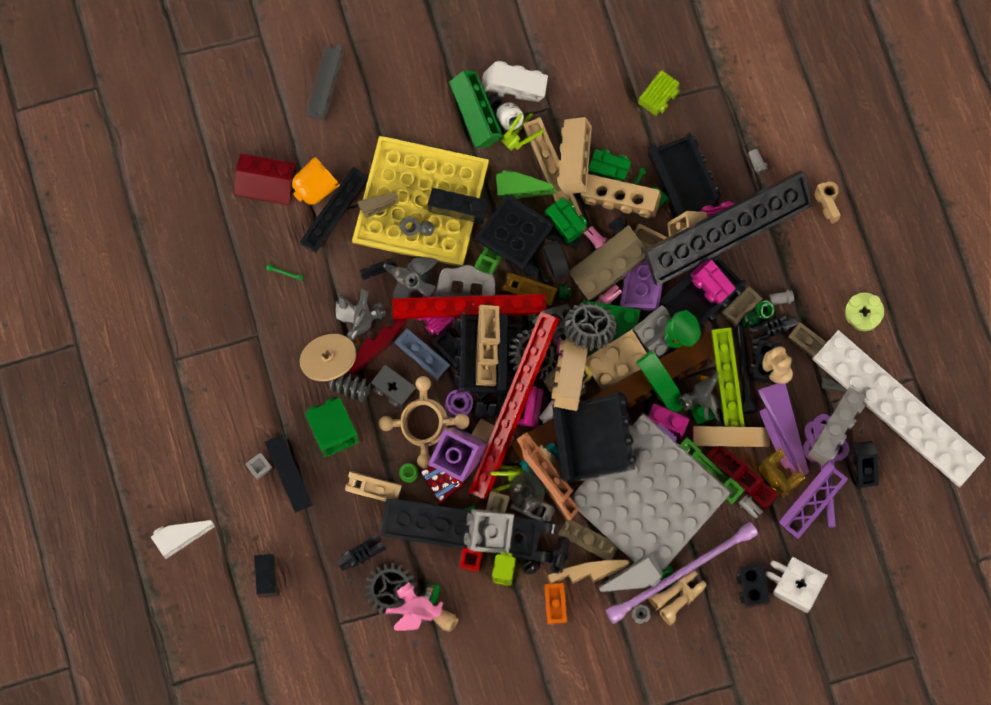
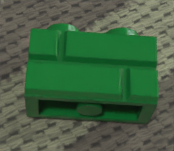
M595 149L588 174L625 182L631 161L624 155L615 156L606 149Z
M563 197L547 208L545 215L554 223L555 228L569 244L586 232L587 221L582 215L578 216L574 211L576 209L574 204L570 200L566 201Z

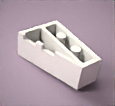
M497 61L484 72L482 87L485 94L487 91L498 92V96L504 97V93L516 95V99L539 102L545 97L548 75H544L537 70L529 71L525 70L522 66H510L506 62Z

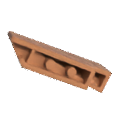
M526 432L516 439L522 448L523 458L540 478L562 516L566 520H571L580 510L569 496L573 490L562 480V476Z

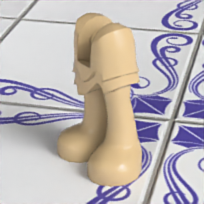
M780 346L775 347L764 355L762 366L766 372L773 370L769 376L773 382L786 384L793 377L791 369L792 359L785 353V348Z
M693 570L680 579L678 578L677 582L664 592L655 593L648 598L651 605L656 610H659L681 591L679 598L660 611L661 617L668 625H672L676 621V613L686 603L689 605L705 589L707 584L704 580L695 585L692 590L687 585L698 575L697 571Z

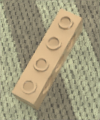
M588 174L587 191L581 192V197L588 205L594 206L599 204L603 205L606 209L613 210V208H616L627 214L634 212L642 217L650 218V216L656 217L661 193L657 189ZM600 191H607L604 196L598 195ZM618 195H625L622 200L616 199ZM637 199H643V202L640 204L634 203Z

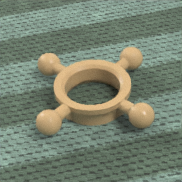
M421 376L415 383L416 388L419 390L420 399L414 400L406 406L401 419L383 416L379 420V427L383 431H390L393 427H401L405 438L409 442L421 446V455L417 459V464L420 468L427 469L430 467L428 464L431 456L428 454V446L438 443L444 429H447L448 426L455 425L459 429H465L469 425V418L465 414H458L455 418H448L441 404L432 399H427V390L430 388L431 382L426 376ZM421 405L430 406L439 417L437 432L432 437L424 440L414 437L409 431L407 424L411 411Z

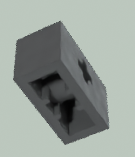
M386 365L371 382L373 392L380 397L384 395L389 399L388 403L395 408L399 406L403 409L416 393L414 385ZM389 386H391V387L396 386V391H395V390H391V392H390Z

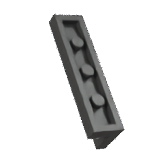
M337 44L336 48L325 47L306 113L307 117L322 121L326 119L344 55L343 45Z

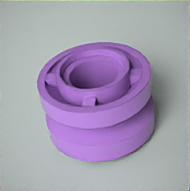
M454 390L447 396L444 405L445 411L451 418H455L458 414L468 416L473 406V399L468 392H457V390ZM460 401L464 407L457 408L454 402Z

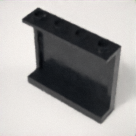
M617 390L615 394L579 401L577 411L554 407V404H552L563 481L573 483L635 470L636 456L632 451L634 440L629 431L631 420L627 414L628 400L624 393Z

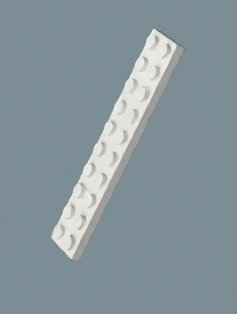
M839 330L812 359L844 388L848 389L851 387L866 396L863 403L866 404L867 408L958 487L963 485L985 459L981 453Z

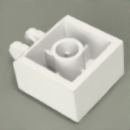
M794 557L791 558L787 567L772 561L770 565L783 572L781 578L772 572H766L765 574L767 578L778 583L773 595L808 613L827 575ZM801 581L804 587L798 589L796 587L798 584L795 582Z

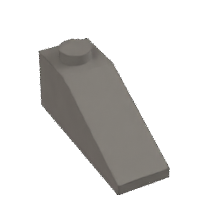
M648 554L603 582L599 589L603 592L645 588L648 585L653 587L661 581L660 578L663 572L652 555Z

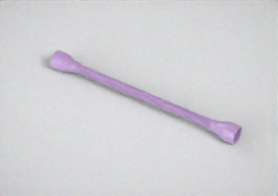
M751 522L746 523L730 539L692 561L686 567L684 566V568L679 569L633 599L608 608L605 612L609 620L615 624L636 604L638 605V603L651 597L657 591L659 592L672 584V582L678 580V578L680 579L693 571V569L699 567V565L701 566V564L728 549V547L730 548L741 541L754 538L758 535L755 526Z

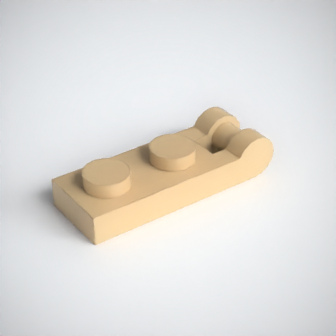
M349 471V482L345 486V491L385 502L386 497L399 498L402 485L363 475L355 471ZM357 480L362 481L361 488L356 486Z

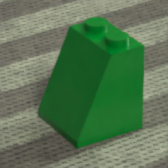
M330 398L325 401L326 404L319 407L318 405L312 406L305 413L324 458L360 443L341 398Z

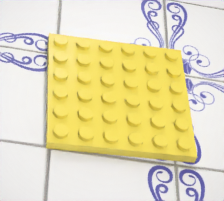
M379 136L363 200L396 192L399 202L368 219H365L360 211L352 243L417 258H434L440 263L462 267L474 222L428 212L432 188L480 198L489 160ZM412 216L417 219L419 224L425 221L433 223L435 230L430 236H424L420 231L413 236H407L400 230V222L404 217ZM411 222L406 224V228H410L412 226Z

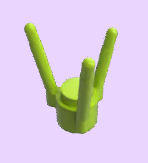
M520 113L509 130L503 135L504 138L501 141L511 151L514 148L518 150L522 145L544 133V129H541L523 141L518 142L520 138L517 134L523 128V124L528 122L533 116L532 113L513 132L523 116Z
M501 464L500 469L508 471H492L490 473L491 475L508 476V482L512 481L510 484L491 489L494 492L519 487V483H524V470L522 467L518 468V466Z

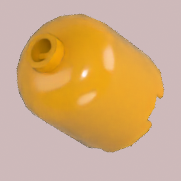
M316 156L292 179V187L295 190L293 195L299 202L304 200L310 205L317 204L340 186Z

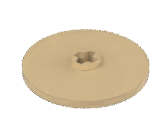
M340 334L323 335L311 341L304 348L300 356V366L308 378L316 381H330L344 375L353 366L356 359V349L353 342L346 336Z

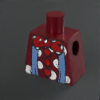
M434 467L421 471L422 477L439 505H443L464 487V482Z

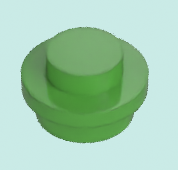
M406 463L401 466L399 476L406 483L414 482L418 477V469L414 464Z

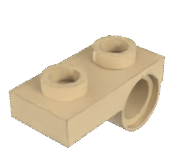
M823 182L817 185L814 195L817 202H821L824 208L823 214L825 218L829 219L832 224L837 222L841 216L834 203L839 189L834 182ZM824 190H831L833 195H826Z

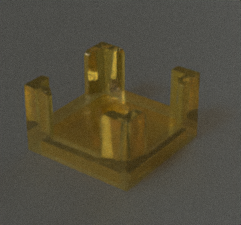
M779 448L761 463L758 470L780 497L784 499L801 486V482L805 480V477L798 471L786 480L783 473L776 468L781 464L780 460L786 456L781 448Z

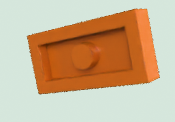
M564 583L544 584L547 625L567 623Z

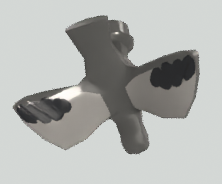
M361 289L360 299L356 306H353L343 296H338L336 302V319L354 325L347 333V338L357 345L361 344L358 339L359 335L370 329L372 321L374 319L382 320L386 316V311L380 302L373 304L370 309L368 308L367 298L369 291L366 289Z
M716 372L713 376L701 375L700 379L703 382L697 383L692 393H684L680 396L679 402L685 411L693 409L695 405H701L706 419H708L710 408L715 415L719 426H722L721 400L711 394L712 389L717 383L719 372Z

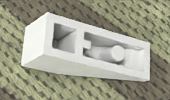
M211 520L171 525L165 528L162 526L153 532L154 535L151 538L165 559H167L214 528L215 525Z

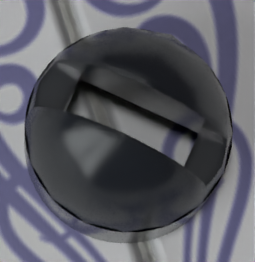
M496 94L488 95L487 99L492 110L497 109L501 105L502 100Z
M527 559L523 562L522 570L525 574L533 575L537 572L538 565L535 560ZM533 562L534 565L526 570L525 567Z

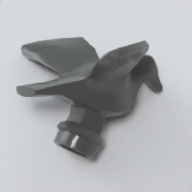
M427 257L414 258L407 268H397L393 265L384 264L383 267L398 282L394 289L393 297L411 298L413 291H419L425 297H430L435 286L425 283L421 276L436 265L437 259Z

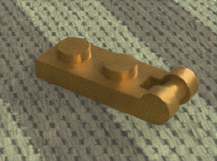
M506 273V282L502 285L501 292L511 295L546 294V306L551 308L557 288L513 273ZM513 282L518 283L517 288L512 287Z

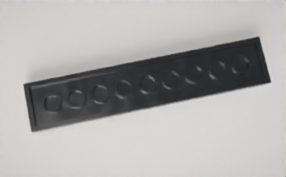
M798 171L645 249L644 253L653 283L659 286L812 207L813 204L804 172Z

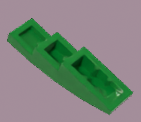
M652 350L649 351L636 363L666 409L677 413L682 409L679 402V397L682 395Z

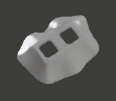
M471 265L454 269L444 268L439 275L434 297L478 296L470 293L472 283L482 285V292L479 296L495 295V280L492 274L478 271ZM453 281L463 282L462 293L452 292Z

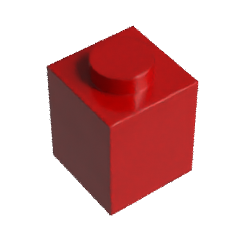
M463 548L459 569L479 573L482 551H471L470 549Z

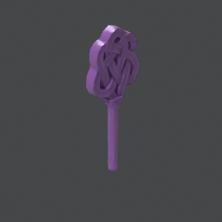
M818 415L814 421L809 422L804 428L806 442L802 448L805 459L809 462H817L807 456L809 447L810 449L812 448L825 426L820 422L827 423L830 418L829 415ZM846 440L842 445L838 444L835 449L839 451L841 447L842 452L840 454L837 452L835 458L832 461L828 460L827 463L829 462L835 466L834 462L842 461L847 457L849 445ZM818 463L821 471L827 465V463L824 466ZM832 476L828 479L829 486H832ZM827 489L825 490V497H826V498L828 497V495H827ZM832 498L826 506L828 528L836 527L834 500Z

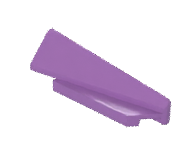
M775 384L758 390L766 406L765 409L759 412L781 464L785 469L790 468L794 479L808 474L809 470L786 384Z

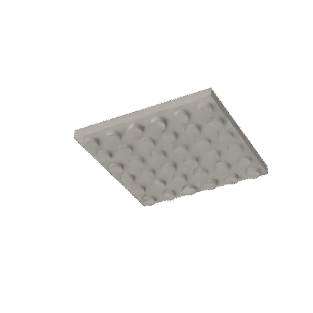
M642 414L629 429L634 440L632 451L636 456L635 470L587 479L570 498L580 509L579 512L630 559L637 562L651 554L663 571L732 492L650 418Z

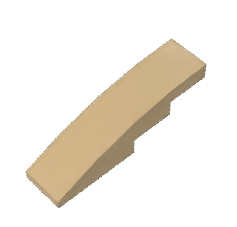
M479 306L476 341V385H496V365L498 364V344L500 343L499 306Z
M605 560L584 563L563 569V572L560 573L559 571V574L548 575V580L550 584H555L569 577L573 584L590 576L594 583L628 567L629 562L628 560Z

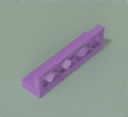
M828 462L779 521L780 525L799 539L846 483L848 478ZM833 473L842 479L837 486H829L828 479ZM827 489L828 497L825 501H816V493L819 490ZM806 505H815V513L812 516H804L803 509ZM802 519L803 527L798 533L789 527L794 520Z

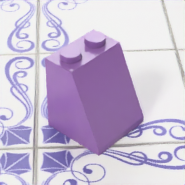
M456 426L444 429L428 465L464 482L481 462L488 442Z

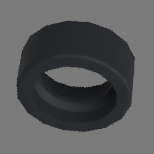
M553 241L543 245L545 259L553 277L557 279L568 275V264L559 242Z

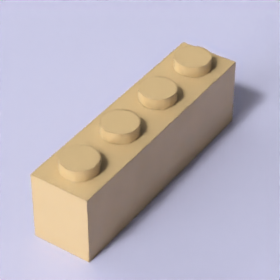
M586 117L564 120V127L561 129L563 141L560 144V175L557 177V184L565 194L587 191L592 126Z
M566 337V340L561 341L560 351L563 352V356L559 355L557 367L561 368L560 372L556 371L554 383H558V385L553 387L551 398L555 399L554 407L577 411L588 347L584 350L581 345L576 347L575 342L570 343V337Z

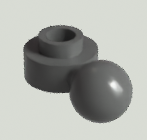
M406 216L400 222V230L407 236H413L418 231L424 236H430L435 230L433 223L425 221L419 224L417 219L412 216ZM411 222L412 226L410 228H406V224Z

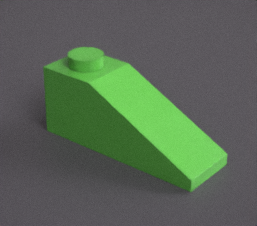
M504 170L502 173L496 174L497 195L501 200L507 194L514 199L557 194L553 184L515 171L513 172L512 170Z

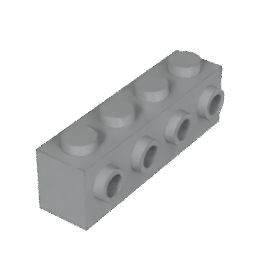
M851 387L846 390L807 456L823 466L828 460L832 461L838 452L835 449L838 444L842 445L847 435L844 433L847 428L851 430L855 424L856 419L854 417L856 413L860 414L866 404L863 401L866 396Z

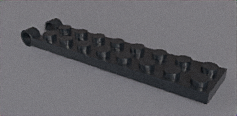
M386 497L381 536L459 549L467 548V545L464 543L465 533H469L470 525H467V515L472 510ZM513 517L509 553L512 554V557L552 563V551L537 550L539 532L557 534L558 523ZM521 534L523 536V539L521 541H517L515 539V535ZM485 552V553H491V554H497V555L499 554V555H500V553Z

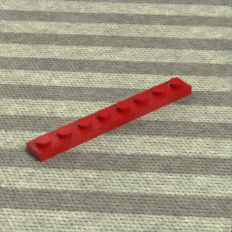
M546 294L392 299L393 319L459 317L461 313H466L468 316H478L480 305L499 306V315L508 316L539 315L540 312L547 310Z

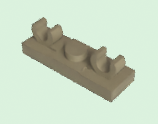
M566 520L558 534L559 537L568 538L571 543L603 560H612L618 549L611 540L573 520Z

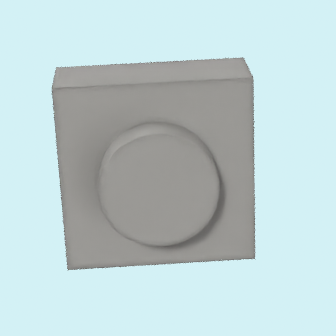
M261 452L245 464L257 480L273 469Z

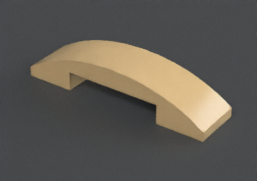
M693 426V443L696 446L770 447V436L766 427Z

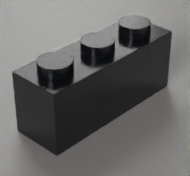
M432 188L428 202V212L484 225L488 200Z

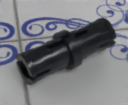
M561 537L558 539L557 547L553 551L554 559L551 571L559 574V570L560 573L563 572L564 563L568 559L569 554L567 551L570 540L566 537H562V541Z

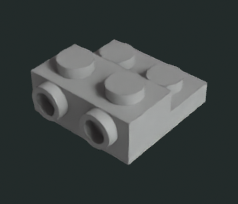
M662 305L633 328L634 333L646 352L648 353L652 350L658 359L667 355V352L673 348L669 347L665 341L667 321L670 320L671 316Z
M472 509V512L467 515V525H470L469 533H465L464 536L465 545L471 551L509 553L514 515L511 513L492 512L491 510Z

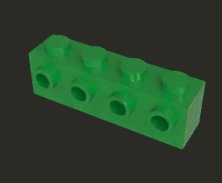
M462 71L449 81L452 92L455 95L476 148L490 147L503 137L477 72Z

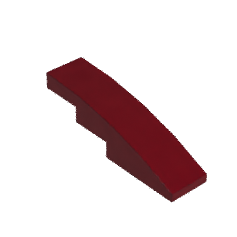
M397 319L391 329L384 325L374 341L367 337L356 354L355 362L348 370V374H355L382 354L398 337L408 323V319Z
M714 446L706 455L726 476L731 477L744 489L745 494L749 497L751 496V499L765 510L779 497L776 491L765 484L762 478L747 467V464L724 446Z

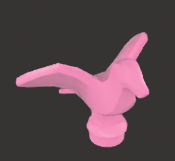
M407 583L396 591L399 598L405 600V604L399 608L387 609L386 614L404 615L394 626V630H415L419 628L422 620L432 621L433 618H438L441 614L443 603L439 602L434 607L426 597L416 596L413 591L414 586Z

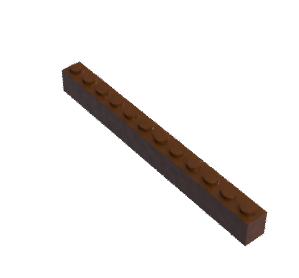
M711 330L701 335L699 340L691 347L683 345L659 359L673 381L676 379L680 381L688 376V372L692 370L696 372L704 367V363L715 361ZM640 369L589 399L615 394V391L618 390L626 395L628 400L627 409H631L638 404L637 401L644 398L646 400L652 397L654 390ZM554 418L528 432V435L538 447L542 445L545 448L551 443H554L556 447L558 446ZM517 440L512 441L511 448L520 462L525 460L522 448Z

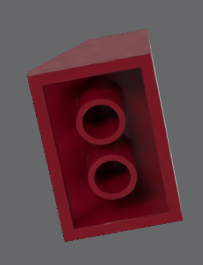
M240 153L236 168L234 195L290 205L293 192L292 179L297 174L296 164Z

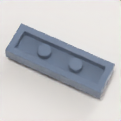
M408 329L394 342L397 347L437 381L450 368V364Z

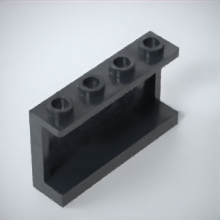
M691 132L687 133L684 138L658 148L656 145L648 148L647 153L664 193L669 198L668 202L675 218L686 211L699 212L705 206L717 205L719 197H721L719 188L715 187L712 182L714 180L710 169L707 170L705 166L706 159L703 153H699L697 148L699 147L698 141L695 136L692 137Z
M719 254L711 259L735 286V290L721 303L709 302L704 296V290L697 288L693 284V277L690 274L699 267L697 265L660 300L659 306H664L671 318L677 312L689 311L697 318L700 331L702 332L705 329L704 324L708 321H714L719 315L717 312L722 308L725 309L732 303L731 299L735 295L738 297L746 289V281L744 279L741 280L721 261Z
M461 313L459 318H456L455 328L458 329V337L455 339V348H458V355L455 356V367H458V374H455L454 385L457 386V392L504 394L506 391L508 315H499L500 343L498 344L495 386L476 385L478 316H468L466 313Z

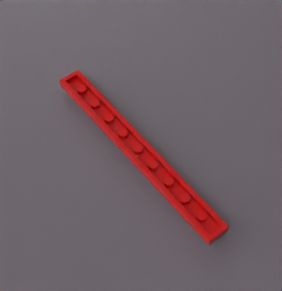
M540 312L469 493L486 500L488 499L497 475H491L490 473L492 471L498 472L559 322L558 318Z

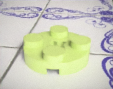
M859 293L852 296L846 305L845 317L848 323L854 326L856 330L871 331L882 321L884 307L878 296L870 293ZM863 307L870 312L867 313L866 317L863 316V313L859 312Z

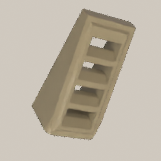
M395 192L361 200L357 203L364 218L368 219L399 201L398 195Z

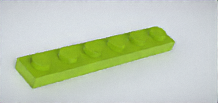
M730 327L711 330L716 371L719 372L718 386L724 427H745L732 329Z

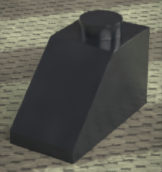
M873 442L853 443V460L859 488L878 486V453Z

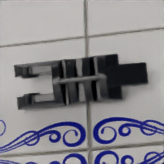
M786 315L751 326L749 330L750 332H756L763 329L764 334L755 336L752 339L753 343H757L759 340H765L790 331L789 327L799 323L796 316L786 318Z
M377 534L363 542V544H359L352 550L347 551L344 556L337 560L341 570L344 571L350 567H356L359 563H363L370 557L372 558L386 550L387 547L384 543L378 544L382 540L381 536Z

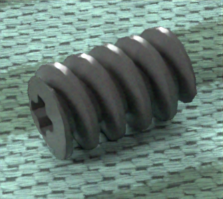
M351 373L347 377L342 375L329 382L331 392L337 389V394L341 395L344 392V397L348 398L351 395L352 400L358 398L360 403L364 402L371 389V382L366 385V379H363L360 383L359 376L352 380Z

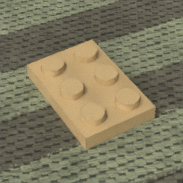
M631 329L611 343H608L606 347H602L587 356L585 364L603 391L639 371L640 367L636 361L647 354V352Z

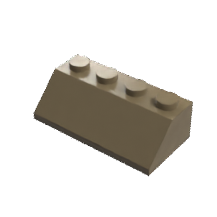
M628 225L569 270V273L587 299L593 301L613 286V284L646 261L644 250L647 248L630 225Z

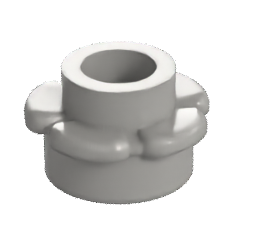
M638 604L632 610L631 616L635 619L636 623L642 624L649 621L651 617L649 614L650 609L647 606Z

